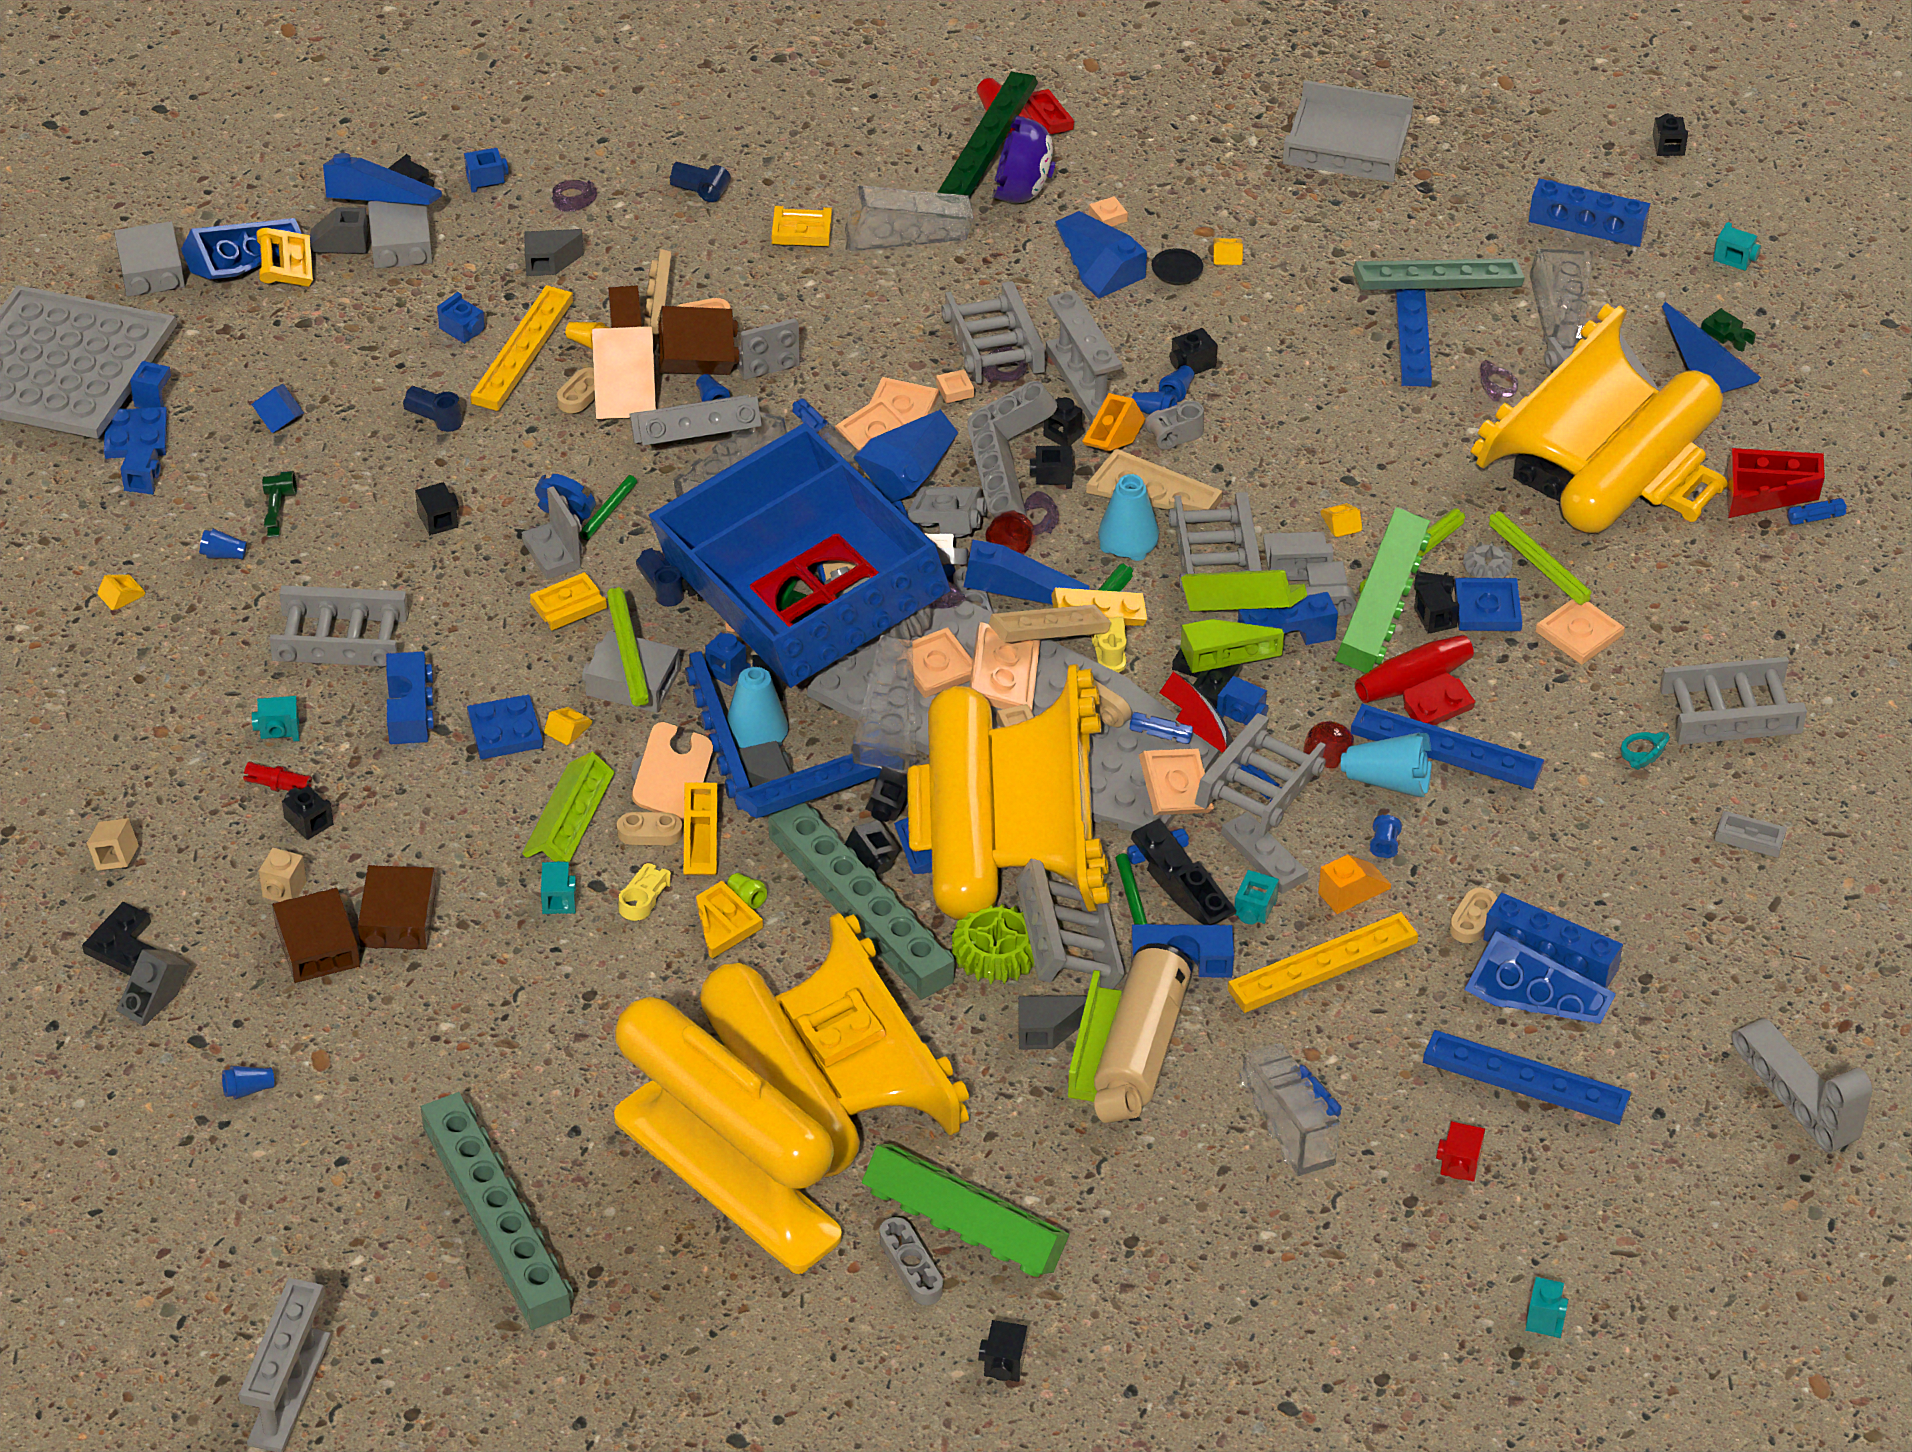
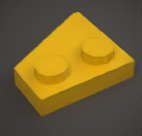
M723 881L696 896V906L707 950L712 959L763 928V919Z

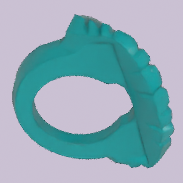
M1639 732L1632 734L1622 742L1621 755L1630 763L1632 768L1640 770L1641 767L1643 768L1655 762L1661 756L1670 736L1667 732H1659L1657 734ZM1639 739L1649 740L1654 745L1649 752H1633L1627 747L1631 742Z

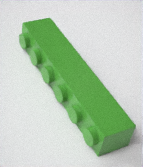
M1398 507L1395 508L1335 661L1364 673L1372 670L1374 663H1382L1387 647L1382 646L1383 641L1390 642L1396 624L1391 623L1392 618L1399 619L1405 604L1404 601L1400 600L1401 595H1408L1414 579L1409 577L1410 572L1416 574L1422 560V556L1417 555L1418 551H1425L1431 534L1426 533L1430 520Z
M891 1143L878 1144L861 1182L872 1188L870 1191L872 1195L887 1201L890 1198L901 1203L900 1208L903 1211L919 1216L921 1213L931 1218L929 1222L931 1225L945 1231L952 1229L961 1234L959 1238L962 1241L974 1246L982 1244L991 1249L990 1254L995 1258L1007 1262L1011 1259L1021 1264L1020 1270L1035 1277H1039L1040 1274L1054 1273L1070 1235Z

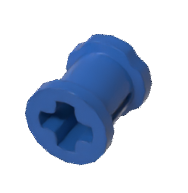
M1391 815L1377 816L1372 826L1375 834L1374 838L1370 841V852L1380 858H1392L1398 853L1397 836L1401 833L1402 823L1398 818Z

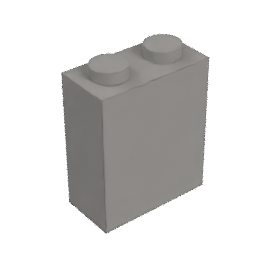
M381 201L368 202L374 269L432 263L426 205Z
M172 221L114 230L127 297L185 288Z
M608 630L603 641H599L596 644L591 663H586L584 666L582 681H585L586 695L658 713L680 671L679 648L635 637L649 695L647 705L636 707L631 702L616 633Z

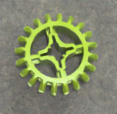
M1003 902L999 907H992L990 905L988 908L981 909L975 914L969 912L963 920L957 921L954 933L952 934V953L954 958H956L958 968H964L966 976L975 974L977 981L987 978L990 984L994 980H1001L1005 985L1007 978L1018 981L1020 974L1028 975L1031 967H1035L1023 912L1018 913L1016 905L1010 909L1005 908Z

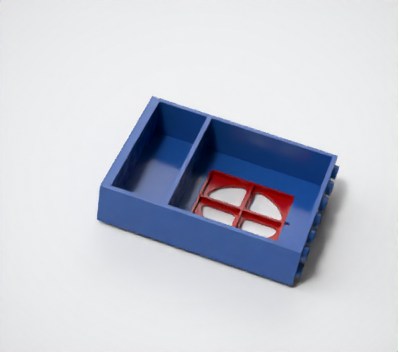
M806 422L648 515L669 564L676 566L681 571V576L790 688L951 591L935 544ZM827 560H840L858 565L826 585H823L807 569L808 566L816 562ZM798 576L813 593L783 611H778L776 599L779 589L788 578ZM863 577H870V579L853 588L852 590L848 591L847 593L843 594L839 598L835 597V595L838 592L855 583L859 579ZM826 604L794 625L790 623L793 619L816 605Z

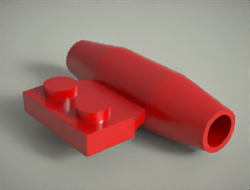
M986 78L977 86V94L986 112L1002 87L993 78ZM1049 89L1033 92L1019 114L1021 117L1039 122L1047 129L1049 134L1070 131L1074 127V119ZM1011 127V129H1010V131L1008 132V134L1011 133L1012 130L1014 131L1015 128H1012V127Z
M1460 635L1428 642L1390 658L1355 681L1356 693L1363 703L1403 695L1404 709L1411 719L1431 725H1437L1472 710L1476 701L1461 680L1449 674L1473 658L1474 649L1472 643L1467 636Z

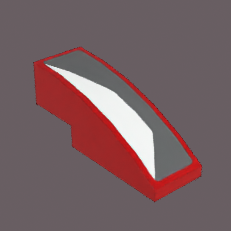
M1172 672L1159 693L1182 708L1175 720L1179 723L1191 725L1196 735L1223 753L1233 742V738L1223 718L1197 687L1184 677Z

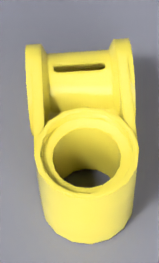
M1122 616L1108 618L1111 624L1107 633L1091 635L1098 663L1118 673L1126 667L1124 649L1126 648L1127 639Z

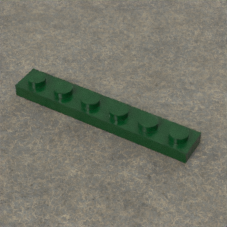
M1010 72L936 193L939 203L958 207L965 205L1010 131L1014 116H1019L1036 88L1038 81L1035 75Z

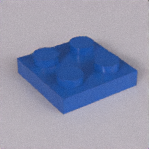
M167 408L119 409L105 428V459L125 458L131 444L155 447L158 456L166 455Z
M1455 578V601H1458L1460 605L1458 615L1459 631H1521L1522 614L1517 578Z
M529 694L467 706V714L480 760L543 748L541 732Z

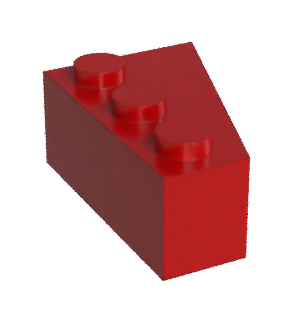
M1732 448L1727 468L1728 518L1819 500L1825 479L1824 453Z

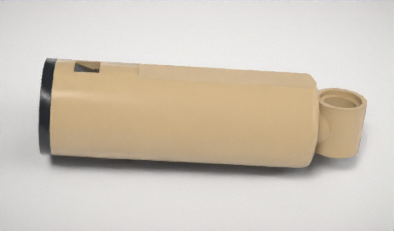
M1160 943L1146 944L1139 947L1134 953L1094 1076V1087L1097 1091L1094 1100L1095 1110L1103 1123L1139 1117L1142 1106L1147 1105L1154 1096L1192 974V965L1189 958L1172 946Z

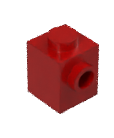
M1451 1121L1447 1140L1440 1139L1436 1159L1442 1160L1440 1175L1475 1182L1483 1149L1485 1128Z

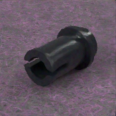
M1417 571L1414 590H1416L1417 586L1440 581L1445 592L1452 594L1455 576L1449 575V572H1445L1442 575Z

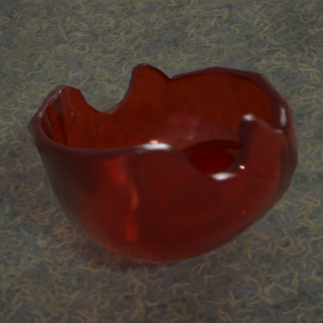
M1014 510L1001 512L985 532L986 542L1004 545L1024 555L1034 542L1035 529L1033 523L1024 514Z
M1322 721L1310 728L1304 742L1303 752L1310 755L1320 742L1326 744L1323 758L1326 759L1325 768H1337L1341 762L1342 753H1347L1348 747L1354 746V736L1346 726L1339 722Z

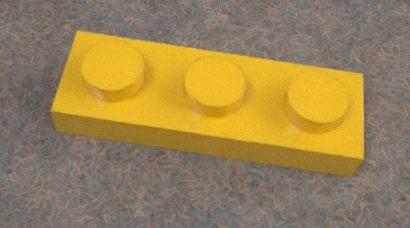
M1055 588L1051 594L1053 608L1095 604L1107 618L1122 616L1124 625L1144 626L1147 621L1143 593Z

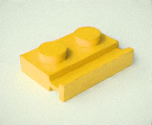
M585 572L530 594L531 605L544 622H548L551 631L607 608L606 598L600 595V590Z

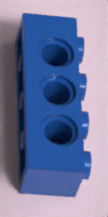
M1539 178L1532 194L1529 222L1640 247L1647 230L1651 203Z
M1502 892L1487 913L1484 941L1489 942L1495 929L1498 927L1606 988L1619 970L1623 944Z

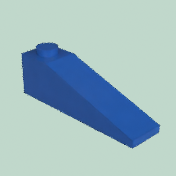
M348 153L335 154L331 160L323 164L326 198L430 205L442 197V191L366 159L350 157Z
M1080 211L1056 221V228L1065 247L1071 253L1072 263L1076 265L1079 271V278L1082 284L1098 299L1146 278L1147 251L1130 235Z
M295 218L192 228L181 251L190 272L208 279L235 277L261 265L260 244L257 242L256 237L259 229L271 228L302 234ZM272 243L273 259L279 256V244Z
M1665 301L1662 308L1689 369L1710 375L1719 385L1722 393L1757 383L1762 378L1684 314Z
M940 409L869 439L853 457L884 497L893 503L911 495L922 484L957 436L958 431Z
M972 540L963 587L1053 605L1051 594L1055 588L1089 590L1090 586L1004 545Z
M1498 927L1495 929L1464 989L1494 1006L1521 1009L1528 1012L1556 1015L1601 1024L1616 996L1615 992Z

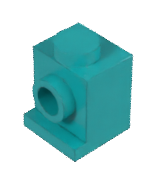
M1727 222L1717 238L1713 260L1746 271L1751 261L1756 262L1759 257L1761 245L1756 244L1758 236L1732 228V223Z
M296 696L257 698L258 711L252 712L253 731H260L261 739L292 737L293 741H299V712Z
M542 862V914H576V875H570L569 862Z
M1247 870L1235 896L1234 908L1237 911L1234 915L1238 916L1245 924L1253 925L1256 922L1265 924L1278 899L1279 879ZM1253 886L1258 887V888H1261V889H1265V890H1267V891H1266V893H1265V892H1261V891L1255 890V889H1253Z
M1536 1277L1525 1331L1561 1338L1569 1300L1562 1297L1564 1283Z

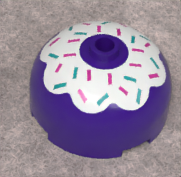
M1015 115L1010 126L1015 128V130H1012L1005 139L995 176V181L1000 183V186L993 190L992 198L1009 203H1024L1033 199L1041 191L1046 178H1052L1056 162L1051 161L1053 143L1047 129L1035 120Z

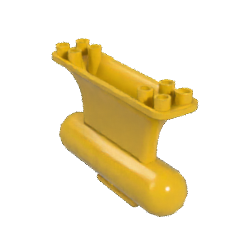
M1608 303L1603 306L1597 315V318L1602 322L1596 324L1594 321L1589 320L1585 324L1580 334L1586 340L1582 338L1574 347L1572 354L1528 397L1525 396L1514 408L1505 402L1495 415L1500 422L1497 421L1494 424L1487 419L1478 431V435L1482 438L1475 442L1470 453L1478 458L1476 464L1483 469L1504 456L1529 454L1549 460L1569 471L1574 477L1561 493V510L1563 517L1573 528L1586 533H1599L1609 528L1641 495L1654 505L1662 504L1705 460V451L1693 442L1719 416L1723 404V396L1719 385L1710 375L1697 370L1684 371L1674 376L1660 391L1642 378L1631 366L1621 347L1620 328L1627 310L1621 305L1615 309Z
M1078 664L1069 665L1064 689L1049 708L1031 719L1006 727L992 729V710L989 701L972 687L953 686L942 690L932 699L928 710L929 764L913 765L907 771L909 847L915 852L932 849L933 898L936 906L950 918L963 920L969 912L975 914L981 909L988 908L990 905L994 907L998 896L997 868L1025 867L1030 859L1040 860L1045 870L1054 872L1071 882L1080 892L1088 912L1098 911V904L1110 903L1109 887L1107 883H1104L1103 876L1108 874L1107 856L1103 854L1100 838L1093 839L1089 773L1090 734L1101 732V721L1099 713H1095V705L1100 704L1098 686H1094L1091 668L1080 670Z
M840 913L830 916V951L825 961L808 979L792 989L774 996L762 976L756 970L745 964L734 963L723 964L709 973L702 985L699 997L704 1013L724 1044L723 1046L825 1128L833 1142L834 1156L829 1171L824 1177L837 1176L852 1165L858 1153L860 1140L855 1125L849 1116L856 1113L886 1106L911 1107L933 1117L948 1135L958 1133L960 1131V1124L969 1121L967 1109L962 1103L969 1099L965 1084L961 1080L951 1084L947 1078L953 1075L949 1059L946 1056L935 1059L927 1045L922 1043L870 960V958L876 956L871 939L867 937L859 941L855 936L861 933V928L854 914L845 918ZM856 988L864 1003L884 1027L885 1037L825 1067L798 1031L794 1019L803 1014L808 1016L845 997V992ZM851 1008L818 1025L814 1030L818 1032L854 1013Z
M646 997L631 1002L619 1015L614 1031L615 1041L623 1056L653 1081L644 1084L615 1107L614 1120L616 1125L743 1229L749 1237L785 1267L789 1268L791 1272L795 1274L805 1273L815 1263L832 1252L842 1239L840 1225L797 1190L817 1183L829 1171L834 1156L833 1142L829 1134L817 1121L671 1003L656 997Z

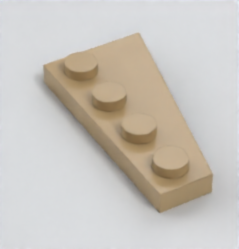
M1115 449L1086 484V493L1111 498L1120 478L1124 475L1134 474L1142 478L1152 507L1167 510L1174 508V497L1181 495L1183 511L1215 509L1222 500L1223 492L1119 449Z

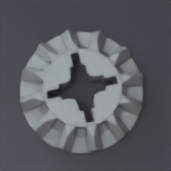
M1493 541L1490 545L1479 542L1477 546H1469L1467 553H1464L1463 565L1466 571L1475 578H1504L1512 570V553L1506 552L1504 546H1494ZM1486 557H1491V562H1489L1488 565H1485Z

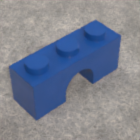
M1323 592L1308 595L1292 607L1239 609L1237 623L1280 628L1284 634L1299 630L1305 645L1335 640L1338 612L1329 593Z
M425 651L387 653L386 671L389 698H398L387 699L389 744L428 742V729H434L433 710H428V706H433V688L427 687V683H433L432 664H426Z
M1132 924L1131 962L1134 953L1139 947L1146 944L1160 943L1180 950L1189 959L1193 960L1198 966L1199 977L1232 978L1234 961L1232 925Z

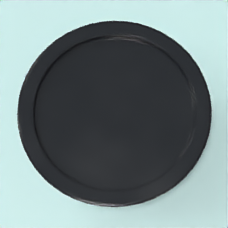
M1180 248L1167 249L1158 253L1151 263L1152 270L1160 279L1173 284L1191 282L1203 271L1201 258L1189 250Z

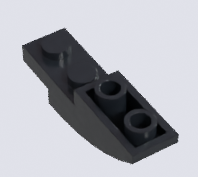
M1160 818L1132 832L1131 840L1149 862L1147 871L1187 914L1203 925H1214L1236 914L1237 910L1200 861L1195 863L1191 861Z

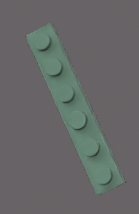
M1516 258L1355 261L1353 267L1354 275L1361 290L1522 287L1525 279Z

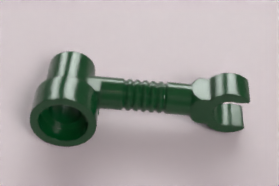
M294 471L281 472L280 475L264 476L262 479L264 494H269L268 512L264 519V527L268 529L267 537L280 536L281 497L297 494V481Z

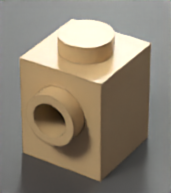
M129 818L98 822L87 841V846L97 871L128 867L139 847Z
M277 848L271 849L259 869L262 896L264 898L281 902L299 896L307 882L302 855Z

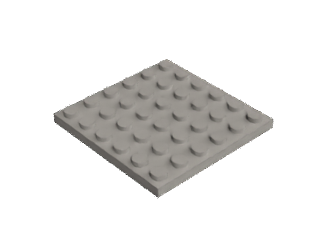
M17 285L0 308V419L99 439L132 391L131 377L142 361L150 363L153 361L177 326L176 317Z

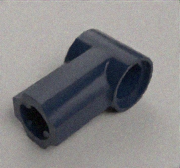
M676 161L670 175V185L695 191L707 202H716L731 181L730 173L719 165H712L708 169Z
M413 385L406 391L403 401L405 410L434 420L437 428L441 431L451 432L461 427L463 420L457 394L449 391L436 394Z
M653 548L642 551L640 557L636 559V566L655 591L657 602L665 607H672L681 603L684 598L681 571L676 566L670 565L660 550L656 551Z

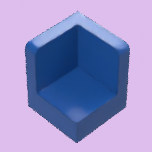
M146 361L140 363L130 379L134 407H164L162 389L171 377L169 366Z
M284 384L274 387L251 404L272 433L304 414Z

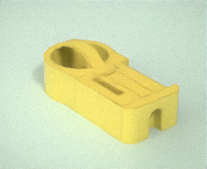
M650 863L644 864L627 887L619 894L618 909L620 915L632 921L648 917L656 905V898L666 886L670 887L671 872L663 868L660 871L656 870V866ZM637 901L636 906L628 905L626 902Z

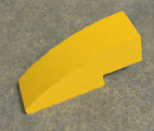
M684 782L683 875H717V783Z

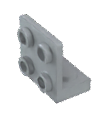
M796 318L741 332V347H738L739 361L736 366L744 380L800 366L799 323Z
M554 486L547 488L550 523L521 532L524 545L546 580L581 568L580 555L583 554V548L578 538V533L582 530L577 515L570 513L566 498L563 495L559 496Z
M1324 532L1269 533L1263 536L1267 569L1285 570L1288 581L1308 580L1306 572L1307 563L1333 561L1332 544H1326Z

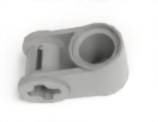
M1189 400L1163 410H1157L1147 417L1145 428L1148 432L1154 434L1156 444L1160 449L1164 450L1188 441L1197 440L1204 432V408L1199 402Z

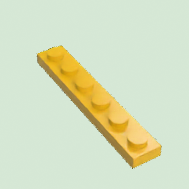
M548 285L544 287L471 393V404L495 411L500 410L572 304L573 292Z
M1400 912L1228 981L1227 990L1241 1010L1246 1013L1414 945L1418 942V933Z

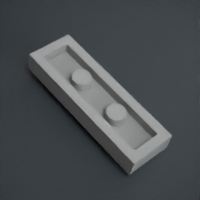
M1249 812L1222 825L1221 834L1261 874L1279 879L1278 891L1281 894L1308 880V871L1269 832L1264 837L1258 834L1260 823Z

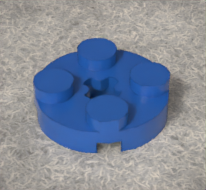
M546 474L542 475L535 487V494L540 500L538 507L544 512L549 513L547 488L554 486L559 496L563 495L566 498L570 513L577 515L582 525L583 521L590 517L596 506V501L590 493L587 498L582 493L584 486L569 477L552 474L550 478H546Z

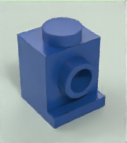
M498 148L464 153L466 177L471 193L477 192V187L505 183L504 175L509 174L506 158L500 157Z
M456 292L437 306L439 329L464 344L485 329L484 312L462 299V294Z
M131 444L120 468L124 491L154 495V478L159 477L161 463L160 460H157L158 452L155 450V447Z
M720 632L705 647L706 665L710 676L731 687L738 681L740 673L751 667L746 662V645L737 640L733 634H723ZM726 664V669L722 668L721 666Z
M1233 676L1218 694L1217 711L1222 718L1227 716L1236 722L1248 725L1257 713L1264 716L1267 715V690Z

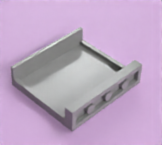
M1304 80L1302 98L1290 136L1286 135L1284 141L1283 164L1394 182L1412 120L1414 98Z

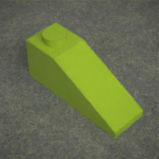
M1209 619L1182 625L1180 648L1191 672L1196 673L1282 656L1284 632L1280 628Z

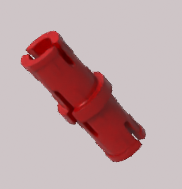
M249 761L244 770V774H248V776L245 775L243 777L245 782L268 786L275 792H279V790L290 791L293 788L301 790L308 785L310 787L312 785L308 783L312 782L311 776L285 771V768L282 766L273 768Z

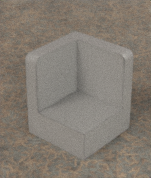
M1343 561L1311 562L1306 564L1309 587L1347 586Z

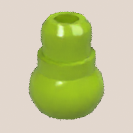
M741 873L732 874L728 878L727 886L751 909H756L765 902L767 889L762 881L751 879Z

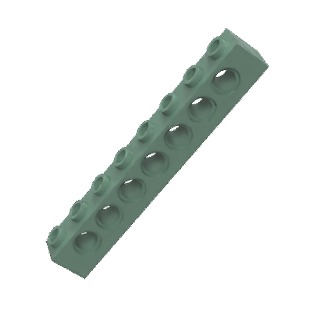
M803 802L789 809H783L768 815L769 838L844 918L852 914L856 916L861 928V933H859L863 939L867 937L871 939L876 953L920 1000L954 983L955 960L950 951L943 949L935 941L931 931L927 928L924 929L916 921L912 911L904 908L896 900L893 891L888 887L885 888L877 880L874 871L869 867L866 868L858 860L855 851L850 847L847 848L839 840L836 831L831 827L828 828L821 821L819 814L814 808H809Z
M460 1092L421 1105L423 1129L530 1329L534 1330L570 1316V1300L574 1299L570 1283L567 1279L561 1280L558 1274L560 1272L558 1262L553 1253L547 1254L541 1230L539 1227L533 1228L530 1223L532 1218L528 1206L525 1202L519 1203L516 1185L512 1177H505L503 1173L504 1165L499 1153H492L486 1129L484 1127L479 1128L476 1124L477 1116L471 1103L466 1104Z

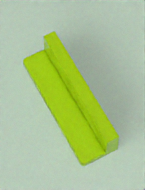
M1285 570L1185 574L1181 577L1189 611L1292 607L1308 596L1305 584H1288Z
M593 751L570 762L565 768L522 852L526 858L543 851L554 862H570L615 773Z
M1097 970L1093 971L1068 1080V1098L1094 1102L1097 1093L1094 1087V1076L1122 993L1120 990L1100 987L1101 971Z

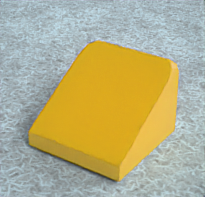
M1241 238L1213 239L1214 264H1242L1243 242Z
M1348 503L1325 508L1320 511L1322 518L1335 537L1362 531L1360 509Z
M104 575L97 594L111 610H116L143 597L146 592L130 575Z
M570 707L561 708L549 712L544 733L565 745H570L591 726L592 720Z

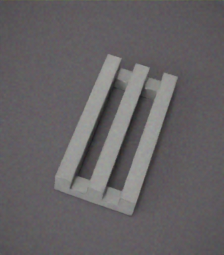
M1723 811L1714 841L1778 858L1786 836L1787 827Z

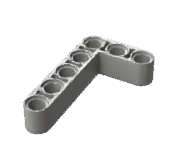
M1031 381L976 410L967 421L987 509L1003 529L1007 531L1020 527L1026 518L1008 439L1048 419L1057 408V402L1039 381Z
M1762 1018L1733 1032V1044L1739 1055L1825 1152L1831 1153L1861 1138L1872 1095V1084L1865 1071L1856 1067L1825 1083L1768 1019Z

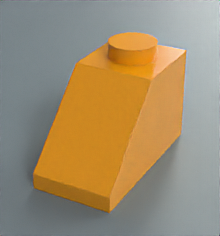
M1108 393L1082 442L1084 445L1107 451L1132 444L1145 421V417L1133 398Z
M1349 854L1322 866L1320 869L1318 894L1336 914L1391 889V883L1373 863Z

